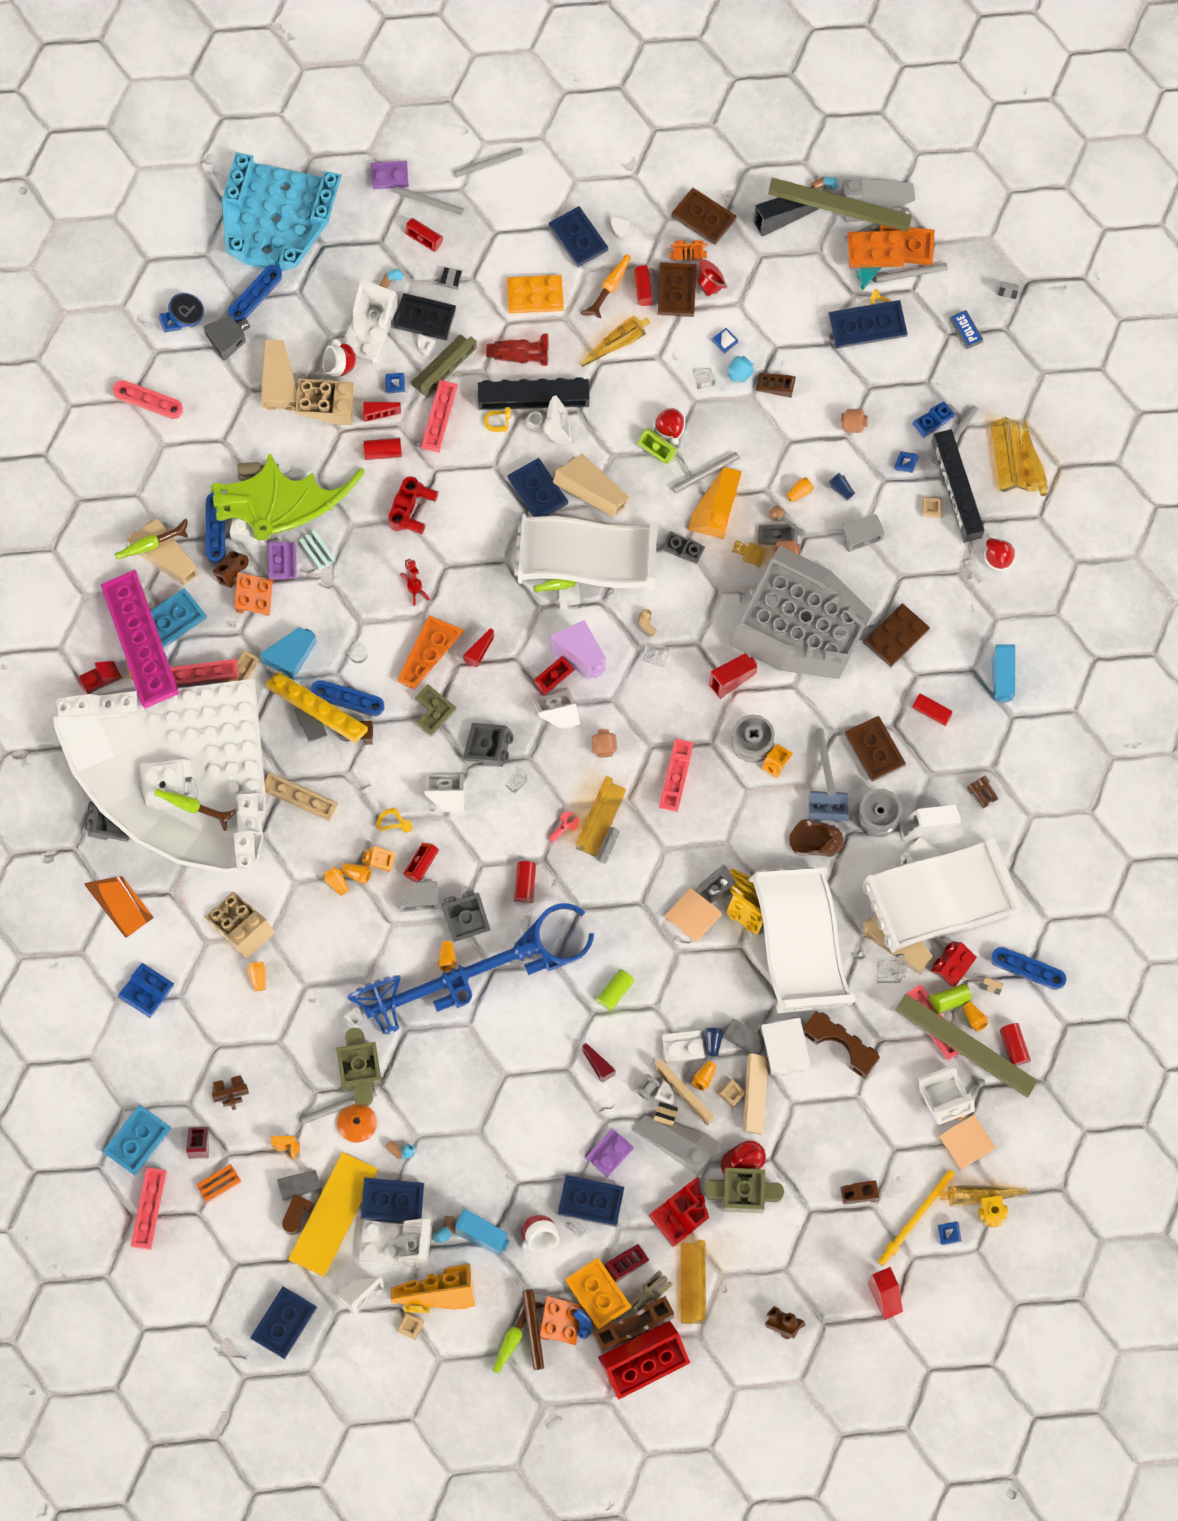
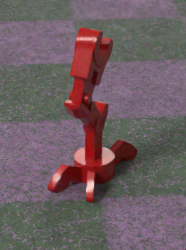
M405 560V568L410 572L411 577L409 578L405 573L399 574L407 581V589L413 594V606L416 605V594L418 593L427 601L430 600L428 595L422 590L421 580L416 577L419 571L415 560Z

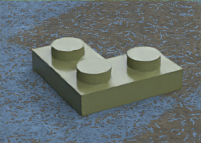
M428 684L415 697V700L428 710L417 722V726L432 737L456 711V706Z

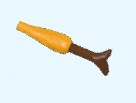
M625 254L618 265L609 273L602 283V292L592 306L581 312L582 315H595L597 318H602L600 307L608 294L613 293L618 287L627 264L631 260V256Z

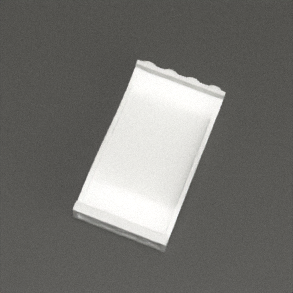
M522 514V522L518 521V533H521V536H517V547H520V550H516V561H519V564H515V576H518V583L522 584V580L563 579L602 587H647V590H654L657 521H650L647 525L617 526L568 517H526V514Z
M994 837L959 851L909 863L873 876L869 875L863 882L864 892L869 895L871 909L877 915L878 927L880 930H883L885 944L887 948H890L891 953L924 940L979 926L1008 915L1018 914L1023 908Z
M811 866L807 869H801V867H795L785 871L784 868H778L770 872L762 869L756 871V874L749 878V881L754 884L761 908L767 960L773 988L778 1000V1005L776 1006L778 1013L845 1008L855 1002L854 994H850L842 968L834 905L825 877L826 868Z

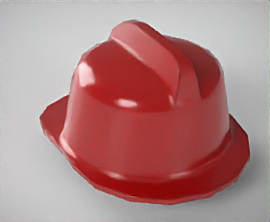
M701 260L700 267L702 272L698 283L705 295L709 297L712 294H717L722 288H727V284L718 267L708 260Z
M745 1141L724 1154L721 1160L723 1174L725 1168L760 1169L766 1161L764 1148L755 1141Z

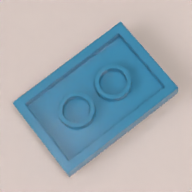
M185 588L151 610L164 648L207 619V615Z
M139 1104L103 1150V1154L133 1176H136L172 1128Z

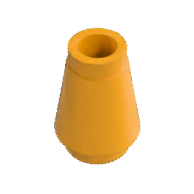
M807 477L800 478L786 493V496L793 503L812 493L814 486Z
M345 862L341 873L360 884H366L371 877L372 870L366 865Z
M335 866L323 874L324 881L340 896L350 890L340 869H337Z
M451 941L442 942L437 963L441 971L449 972L451 968L455 969L457 965L454 946Z
M264 962L248 964L249 969H247L254 991L266 990V966H264Z
M968 1002L962 1007L972 1029L978 1032L987 1027L989 1024L988 1017L972 1002Z
M706 1061L692 1076L691 1084L701 1091L709 1088L717 1068L716 1064Z

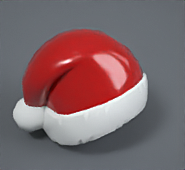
M333 339L331 345H328L324 352L323 372L332 377L345 376L350 373L356 363V355L353 348L348 344H342L338 339Z
M666 408L654 420L653 431L673 446L679 443V438L685 430L684 416L678 409Z
M988 535L985 538L987 548L984 552L986 564L991 569L1004 571L1012 567L1016 559L1014 546L1010 542L997 540L992 535Z
M534 1215L524 1222L521 1229V1235L524 1240L522 1243L523 1250L544 1252L558 1245L559 1232L549 1217Z

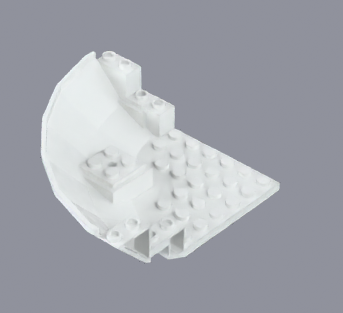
M254 679L178 688L180 694L146 709L143 708L137 691L101 696L88 694L57 698L59 717H53L54 728L72 774L99 811L130 838L177 864L223 873L237 872V869L256 867L263 840L260 814L265 813L266 794ZM108 701L111 702V706L109 708L106 706V703ZM162 781L166 783V786L163 789L160 787V783ZM158 788L163 791L198 799L201 805L219 812L236 809V813L227 821L228 827L224 831L217 818L200 812L195 814L189 813L154 794ZM249 819L252 821V825L250 827L247 826V821Z

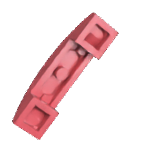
M675 738L659 804L660 809L678 812L694 742Z

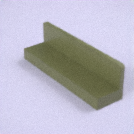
M459 335L411 382V385L427 398L438 387L440 380L444 381L477 349L476 340L472 336L466 339L464 336Z

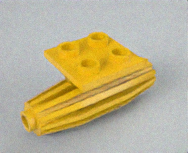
M732 868L729 872L735 880V884L728 889L733 894L726 914L732 920L738 921L745 926L748 931L758 935L763 926V918L754 884L749 881L751 876Z

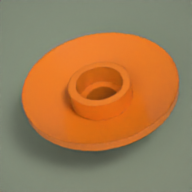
M354 1104L344 1108L337 1119L338 1131L344 1139L350 1142H364L376 1130V1115L368 1106L361 1107ZM355 1118L360 1119V1123L354 1124L353 1120Z

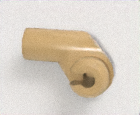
M643 609L639 614L638 625L649 637H652L657 632L650 625L652 612L649 609Z

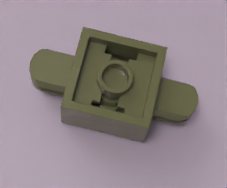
M351 1028L345 1035L346 1046L336 1048L343 1092L353 1090L357 1105L366 1107L373 1102L372 1087L382 1086L376 1042L365 1043L362 1030Z
M725 1168L724 1180L707 1181L704 1187V1194L708 1199L723 1200V1212L763 1213L765 1202L781 1201L784 1195V1188L782 1184L777 1182H765V1169Z

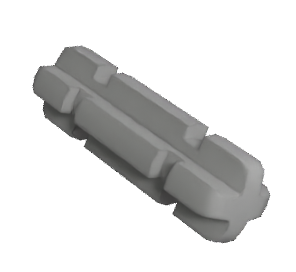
M609 828L608 836H605L601 845V852H598L596 857L598 862L607 863L608 854H611L616 842L615 838L617 839L620 833L617 828Z

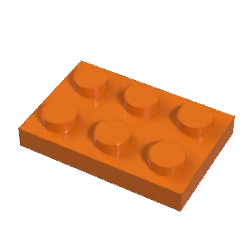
M880 225V231H902ZM909 228L908 232L902 231L904 263L932 265L935 230Z
M902 231L847 233L849 268L904 267Z

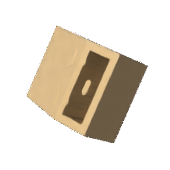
M298 379L295 414L331 424L352 425L355 397L354 382Z
M235 892L231 893L205 916L207 921L246 959L275 934L268 921Z

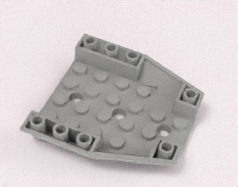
M779 546L756 588L729 646L780 671L840 679L873 612L831 570ZM768 596H775L778 602L775 605L768 604L766 600ZM808 612L812 619L809 622L802 621V613ZM836 630H844L846 636L843 639H838L835 636Z

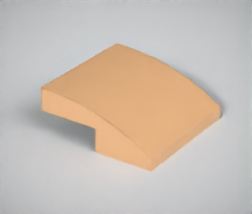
M689 888L668 911L665 917L669 922L680 928L683 934L697 942L722 914L705 898Z
M975 1115L970 1116L939 1136L961 1170L997 1148Z

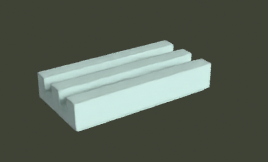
M315 530L311 534L305 535V538L299 539V543L319 570L335 562L334 556ZM312 538H315V540L317 541V543L320 545V547L322 548V550L325 552V554H326L327 557L329 558L328 561H327V559L325 558V556L322 554V552L320 551V549L317 547V545L314 543V541L312 540ZM307 541L311 544V546L316 551L318 556L324 562L323 564H320L318 559L310 550V548L306 544Z

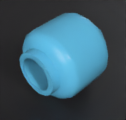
M744 355L742 357L736 356L727 366V370L730 373L728 377L735 383L738 380L744 383L753 374L754 364Z

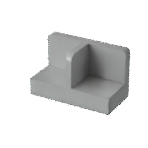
M877 514L842 526L847 538L846 547L848 552L884 539L885 532Z

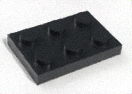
M403 293L393 326L395 329L416 334L420 333L424 336L447 341L456 312V305Z

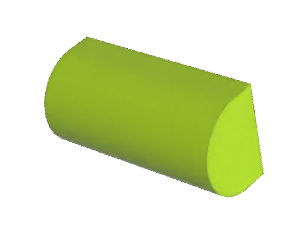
M649 428L645 429L637 442L638 445L665 464H669L678 452V448Z
M619 969L595 1001L612 1012L635 983L634 978L626 971Z
M960 984L930 995L928 999L935 1012L941 1014L970 1002L972 995L966 984Z

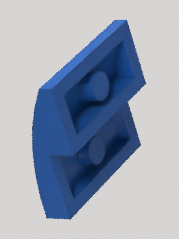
M141 963L131 975L130 981L119 992L118 998L151 1018L171 991L174 983L144 963Z

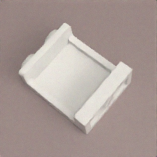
M800 1018L761 1025L760 1032L765 1043L770 1075L783 1076L789 1071H795V1073L806 1071V1068L810 1065Z
M955 1065L944 1067L941 1070L918 1078L919 1090L938 1125L975 1111L974 1099L971 1094H967L957 1075Z

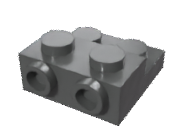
M472 723L463 759L465 761L483 762L488 766L503 767L504 762H507L509 759L507 749L508 745L513 743L514 736L512 731L505 725Z
M89 801L87 812L91 814L90 819H87L85 824L88 836L103 840L111 838L127 842L129 836L102 814L93 801Z
M474 890L462 893L463 897L458 899L455 896L444 899L445 903L441 904L453 942L491 930L480 894L478 892L474 893Z

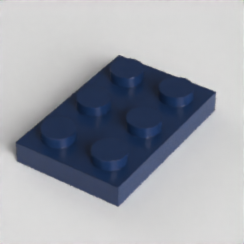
M580 206L549 222V228L577 268L608 251L607 244Z
M540 458L507 475V479L533 517L548 516L568 505L567 498L559 486L553 483V477Z
M566 1175L558 1215L617 1227L625 1187Z
M364 1178L360 1219L394 1222L421 1219L424 1183Z
M282 1286L250 1339L285 1360L317 1310V1306Z

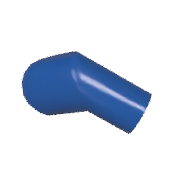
M577 1308L572 1314L579 1321L577 1334L581 1339H586L591 1334L592 1320L580 1308Z

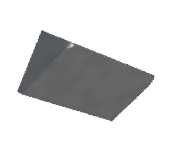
M723 864L699 884L696 892L712 903L733 886L735 880Z

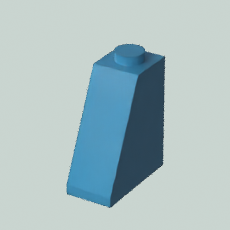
M300 627L263 651L260 654L261 663L294 680L317 643L315 633L307 628L305 630Z
M996 644L991 657L994 701L1007 703L1013 700L1015 696V644Z
M466 1209L463 1210L455 1226L457 1236L500 1255L502 1250L506 1251L510 1242L507 1239V1232Z

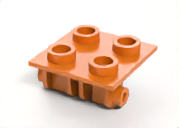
M684 240L674 241V244L670 245V249H673V252H670V259H674V261L683 260L684 250V259L687 260V250H690V260H692V249H694V260H703V258H707V252L703 251V248H706L708 243H704V240H693L692 244H685Z
M237 572L234 601L236 612L244 613V610L269 616L273 580Z
M546 1296L539 1335L541 1339H552L576 1345L579 1321L572 1314L577 1308L582 1310V1306Z

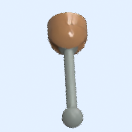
M779 505L774 506L770 510L769 517L776 522L784 521L796 530L799 536L805 535L804 529H799L785 518V511Z

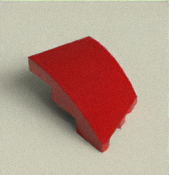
M696 1177L648 1215L673 1247L710 1218L705 1206L704 1195L701 1193L699 1177Z

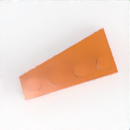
M429 615L397 679V683L415 690L463 634L464 630Z

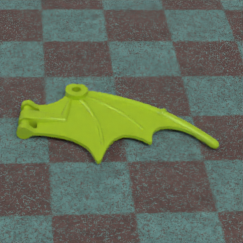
M269 453L265 466L254 477L231 484L213 483L211 485V491L214 493V507L217 509L216 518L219 521L228 518H239L253 528V536L256 540H268L272 534L291 530L321 516L327 511H331L364 475L365 470L359 468L349 482L342 487L334 490H324L317 485L314 473H310L299 481H293L285 477ZM222 491H227V494H221Z

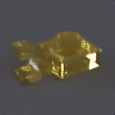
M736 540L732 552L743 555L742 561L760 568L767 549L749 542L747 547L742 542Z

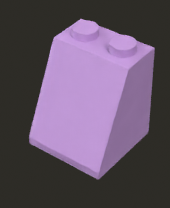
M585 620L551 636V652L558 658L563 656L587 679L592 677L598 678L604 673L606 657Z

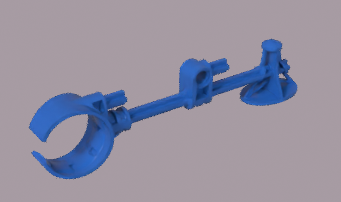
M568 903L556 904L541 914L522 937L514 943L512 949L467 967L459 965L458 969L454 970L451 968L448 973L442 972L441 977L397 995L396 992L401 979L400 975H394L392 978L389 976L383 977V981L379 979L374 980L373 985L369 982L365 984V988H357L356 992H351L347 998L363 1007L368 1019L374 1017L382 1033L387 1035L391 1031L396 1032L399 1029L395 1014L396 1007L444 988L449 989L450 995L433 1001L437 1012L454 1005L456 1008L466 1006L472 999V991L468 984L469 978L516 959L524 961L525 957L531 958L532 954L535 953L537 955L540 954L541 958L524 964L528 976L543 969L549 972L581 959L590 949L594 933L589 934L584 949L573 957L559 958L550 954L543 947L540 940V927L544 919L550 913L562 909L574 911L581 917L585 914V911L576 905ZM394 982L385 992H383L379 996L377 991L378 988H381L385 985ZM395 985L392 997L381 1000V998ZM370 991H374L376 998H355ZM459 991L467 992V1000H458L457 993ZM357 1000H377V1003L366 1006ZM391 1009L395 1023L393 1027H391L386 1014ZM383 1014L388 1029H384L376 1015Z

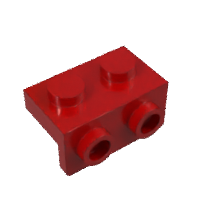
M952 941L945 947L944 953L934 962L933 968L930 971L933 974H938L951 987H955L977 957L962 942Z

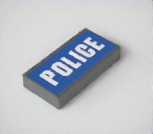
M967 310L950 317V321L966 349L983 343V338Z

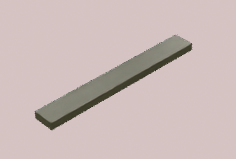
M773 177L770 181L768 195L905 232L909 231L912 216L910 214Z
M905 993L896 1007V1012L1026 1098L1031 1094L1038 1082L1037 1079Z

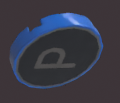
M176 294L168 304L170 319L180 327H195L204 316L202 302L192 294Z

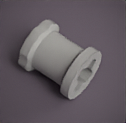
M646 1074L643 1082L639 1087H635L634 1091L643 1099L649 1100V1095L655 1087L660 1086V1083L651 1075Z

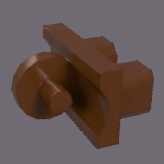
M241 1075L231 1078L233 1085L231 1088L225 1089L223 1080L213 1082L212 1097L214 1103L222 1101L223 1107L231 1105L232 1110H237L235 1104L243 1102L242 1097L239 1096L249 1094L247 1084L244 1083Z
M775 1306L767 1313L769 1319L765 1322L766 1328L781 1333L782 1338L794 1339L799 1329L806 1325L804 1320L796 1318L795 1314L790 1312L784 1313Z

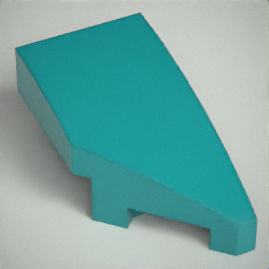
M882 267L858 268L857 278H860L862 290L871 283L873 277Z

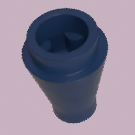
M840 473L828 482L831 485L830 488L842 495L847 501L855 494L846 477Z
M706 1028L704 1036L707 1056L718 1057L723 1038L722 1029Z

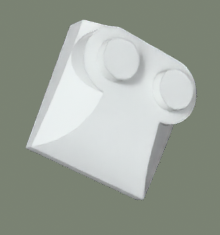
M553 396L549 403L545 423H543L544 432L549 435L550 440L554 441L555 444H572L568 410L557 396Z

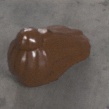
M810 819L801 820L789 836L790 847H792L794 853L800 856L819 855L833 857L836 853H841L845 849L844 838L839 828L835 825L815 822Z

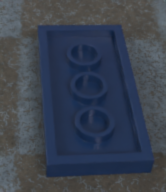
M900 300L828 313L835 349L907 337L908 335Z

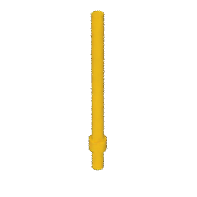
M949 1169L893 1242L890 1241L885 1247L886 1251L877 1261L878 1264L884 1266L890 1257L898 1252L900 1244L955 1175L952 1170Z

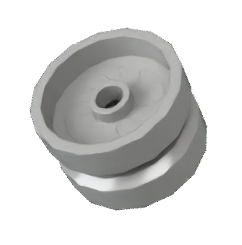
M751 714L738 720L732 735L731 745L733 752L745 762L755 763L764 760L773 748L775 736L773 725L761 715Z
M875 789L868 792L863 797L858 810L860 827L867 834L874 837H884L891 834L897 828L900 821L902 804L899 798L889 790Z

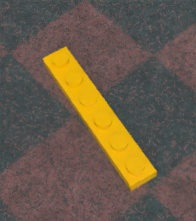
M277 672L266 682L267 689L354 743L368 731L366 725L280 672Z

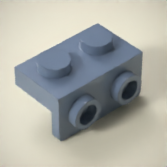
M810 791L809 819L815 821H848V793L836 792L834 796H829L828 792Z

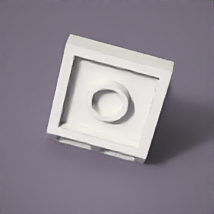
M362 279L353 309L354 318L342 341V344H348L353 348L356 358L374 364L398 310L396 292Z
M431 1219L404 1221L403 1224L364 1220L359 1261L417 1268L427 1267L432 1233Z

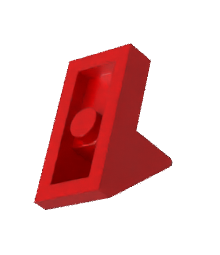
M114 661L95 662L96 668L79 676L87 694L122 678Z

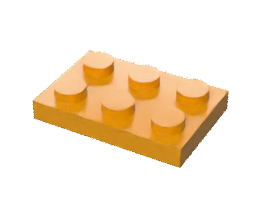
M562 275L507 277L509 313L564 311Z
M598 1257L564 1280L584 1311L591 1318L597 1330L610 1324L632 1309V1306Z

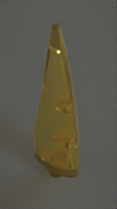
M632 315L605 336L580 365L584 367L613 351L632 344L646 334L644 327L650 324L649 319L646 317L640 321Z
M1024 421L1021 440V464L1026 491H1039L1040 496H1046L1048 494V484L1044 466L1032 443L1027 421Z
M959 1185L949 1186L948 1192L939 1193L940 1200H949L950 1207L980 1204L982 1198L1002 1195V1199L1027 1194L1028 1190L1004 1186Z

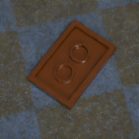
M692 187L671 214L673 218L714 245L719 242L737 220L735 214L694 187Z
M660 262L658 315L694 317L697 264Z
M902 603L864 640V644L892 668L930 630V627Z
M879 715L845 731V736L871 782L906 766V762Z

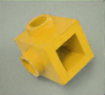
M1002 1195L981 1199V1208L978 1209L980 1221L983 1220L984 1226L990 1225V1228L1002 1226L1001 1223H1004L1006 1217H1008L1007 1205H1003Z

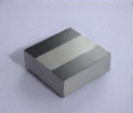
M444 267L440 286L458 290L462 271Z
M1002 281L998 295L1016 299L1019 285Z

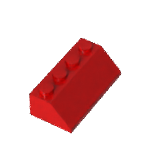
M670 1320L598 1356L602 1369L618 1400L690 1364L680 1335Z

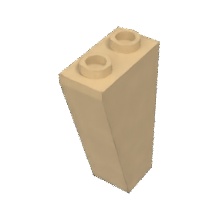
M265 340L262 407L268 410L285 409L293 411L296 409L297 390L284 340Z
M583 453L577 457H572L565 466L561 465L555 471L554 484L611 517L622 511L630 498Z
M155 519L154 521L147 522L144 528L138 532L135 531L130 534L127 543L129 546L145 536H158L168 531L158 519ZM173 537L160 542L154 550L138 554L182 585L187 584L199 575L195 564Z
M877 915L873 919L869 917L863 925L865 928L863 934L920 975L933 957L922 941L891 953L890 948H887L885 944L883 930H880L878 927Z

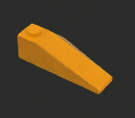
M723 467L694 509L688 528L689 531L722 539L725 538L742 471Z
M471 1264L450 1266L444 1269V1273L435 1276L431 1273L426 1275L427 1278L424 1280H411L391 1287V1303L454 1310L475 1307Z

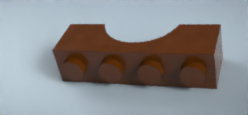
M815 1011L803 1027L804 1036L816 1045L824 1041H836L842 1044L850 1055L849 1069L864 1080L879 1062V1053L874 1048L866 1047L862 1044V1040L859 1037L848 1034L842 1025L834 1024L830 1021V1017L823 1012Z
M666 1296L646 1305L635 1314L594 1331L592 1336L601 1354L673 1319L674 1312Z

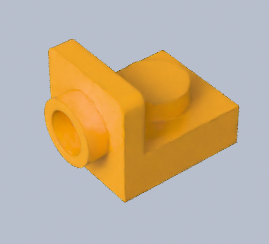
M776 744L767 755L762 769L778 778L793 753Z
M373 846L366 850L363 855L364 865L368 866V868L373 867L390 872L392 871L395 852Z
M271 1136L272 1148H276L277 1151H286L288 1148H291L292 1159H296V1154H300V1142H296L295 1136Z

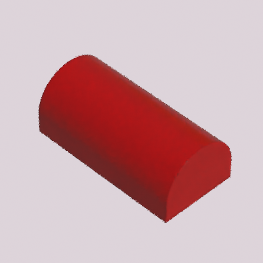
M411 218L406 223V235L433 252L437 251L443 241L442 235L414 218Z
M641 265L634 269L638 305L652 306L653 299L648 266Z
M400 438L363 441L365 460L402 457Z
M561 656L534 679V684L541 693L547 695L573 673L575 669Z
M920 693L912 706L913 709L944 726L948 724L953 714L952 710Z
M422 842L403 875L415 883L421 882L438 854L439 849L434 844Z
M531 861L517 862L514 902H534L536 863Z
M1019 1023L1002 1027L1000 1033L1009 1061L1015 1066L1031 1062Z

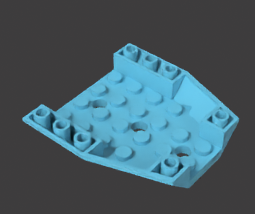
M236 152L222 198L226 252L245 265L265 269L270 265H276L281 271L297 267L329 222L342 174L324 171L323 176L319 177L254 162L253 155ZM289 185L290 189L284 191L281 189V186ZM274 216L281 217L279 222H273L271 219ZM264 248H271L272 252L265 254L262 250Z

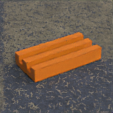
M230 1164L198 1183L197 1187L208 1203L239 1184L241 1180ZM229 1171L231 1172L222 1179L203 1189L204 1186L218 1179L222 1175L226 1174ZM232 1177L235 1178V1180H233L232 1182L228 1183L219 1190L207 1196L206 1193L210 1192L214 1188L228 1181Z

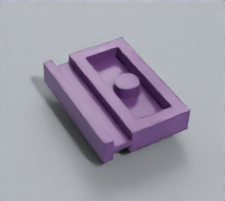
M407 161L371 163L373 189L395 188L396 186L401 188L409 187Z
M296 541L292 543L268 542L269 579H297Z
M612 1129L586 1156V1159L608 1178L634 1150V1147Z

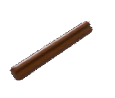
M527 1289L523 1291L533 1369L542 1370L544 1369V1360L539 1336L534 1290Z

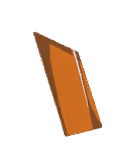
M122 876L84 884L125 938L154 918Z

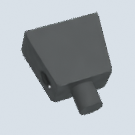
M226 316L205 325L203 328L205 336L225 361L246 342L244 331L250 328V324L246 318L236 323L232 316Z

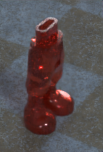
M543 333L537 342L520 339L487 343L486 357L520 364L533 361L540 363L541 366H548V333ZM528 351H539V353H529Z

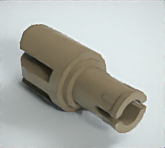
M260 462L239 463L237 466L238 479L244 481L254 477L265 465H262Z
M660 1270L642 1286L643 1291L629 1302L637 1312L650 1300L656 1301L673 1285L670 1281L667 1282L668 1278L666 1276L661 1277L662 1272Z

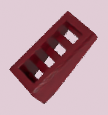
M587 1043L583 1044L582 1052L600 1081L603 1083L615 1076L616 1070Z
M636 1244L606 1262L604 1267L615 1283L647 1263L649 1258L640 1245ZM633 1252H635L638 1258L640 1259L639 1262L633 1256ZM626 1257H628V1258L630 1259V1261H631L632 1264H633L632 1266H631L630 1263L627 1261ZM620 1261L622 1262V1264H623L624 1267L626 1268L625 1270H624V1269L622 1268V1266L619 1264Z

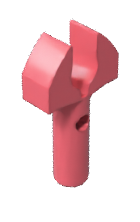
M572 811L564 812L560 816L562 824L548 837L551 842H555L567 829L575 831L578 828V817L573 822L567 823V819L573 815Z

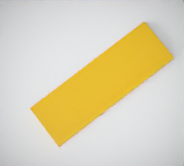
M342 1152L288 1259L289 1261L325 1278L362 1204L364 1178H375L378 1172L377 1168Z

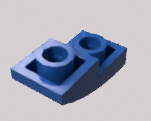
M943 401L932 407L925 415L915 419L913 426L924 438L950 421L955 414Z

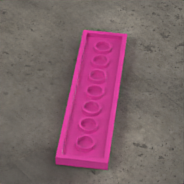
M132 570L102 583L101 587L143 708L146 709L180 694L137 571Z

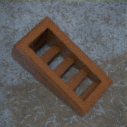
M759 373L755 391L792 398L796 376ZM763 379L767 380L766 386H762ZM770 381H774L773 387H770ZM778 382L781 383V387H777Z

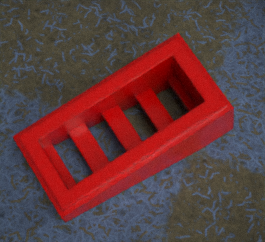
M363 402L364 422L401 414L400 402Z
M490 628L463 655L464 662L476 668L479 666L495 637L494 629Z

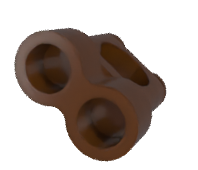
M986 775L967 786L969 792L974 794L983 809L989 805L988 803H993L999 799L990 786V781ZM982 790H984L989 796L990 799L988 801L982 794Z

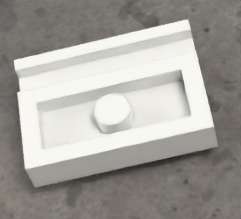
M701 1030L662 1035L665 1064L705 1060Z

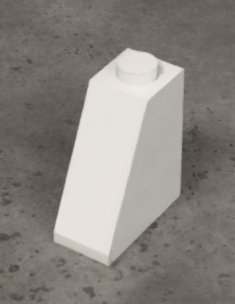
M956 805L917 809L898 825L903 840L906 842L918 839L919 837L922 838L952 830L961 821Z

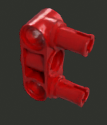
M406 477L402 481L389 513L390 528L394 531H406L408 529L423 534L426 526L425 523L410 519V515L413 512L417 498L422 497L436 502L439 491L425 487L415 477ZM408 486H414V487H415V488L412 489V490H408V489H407ZM395 518L402 519L400 522L393 521Z

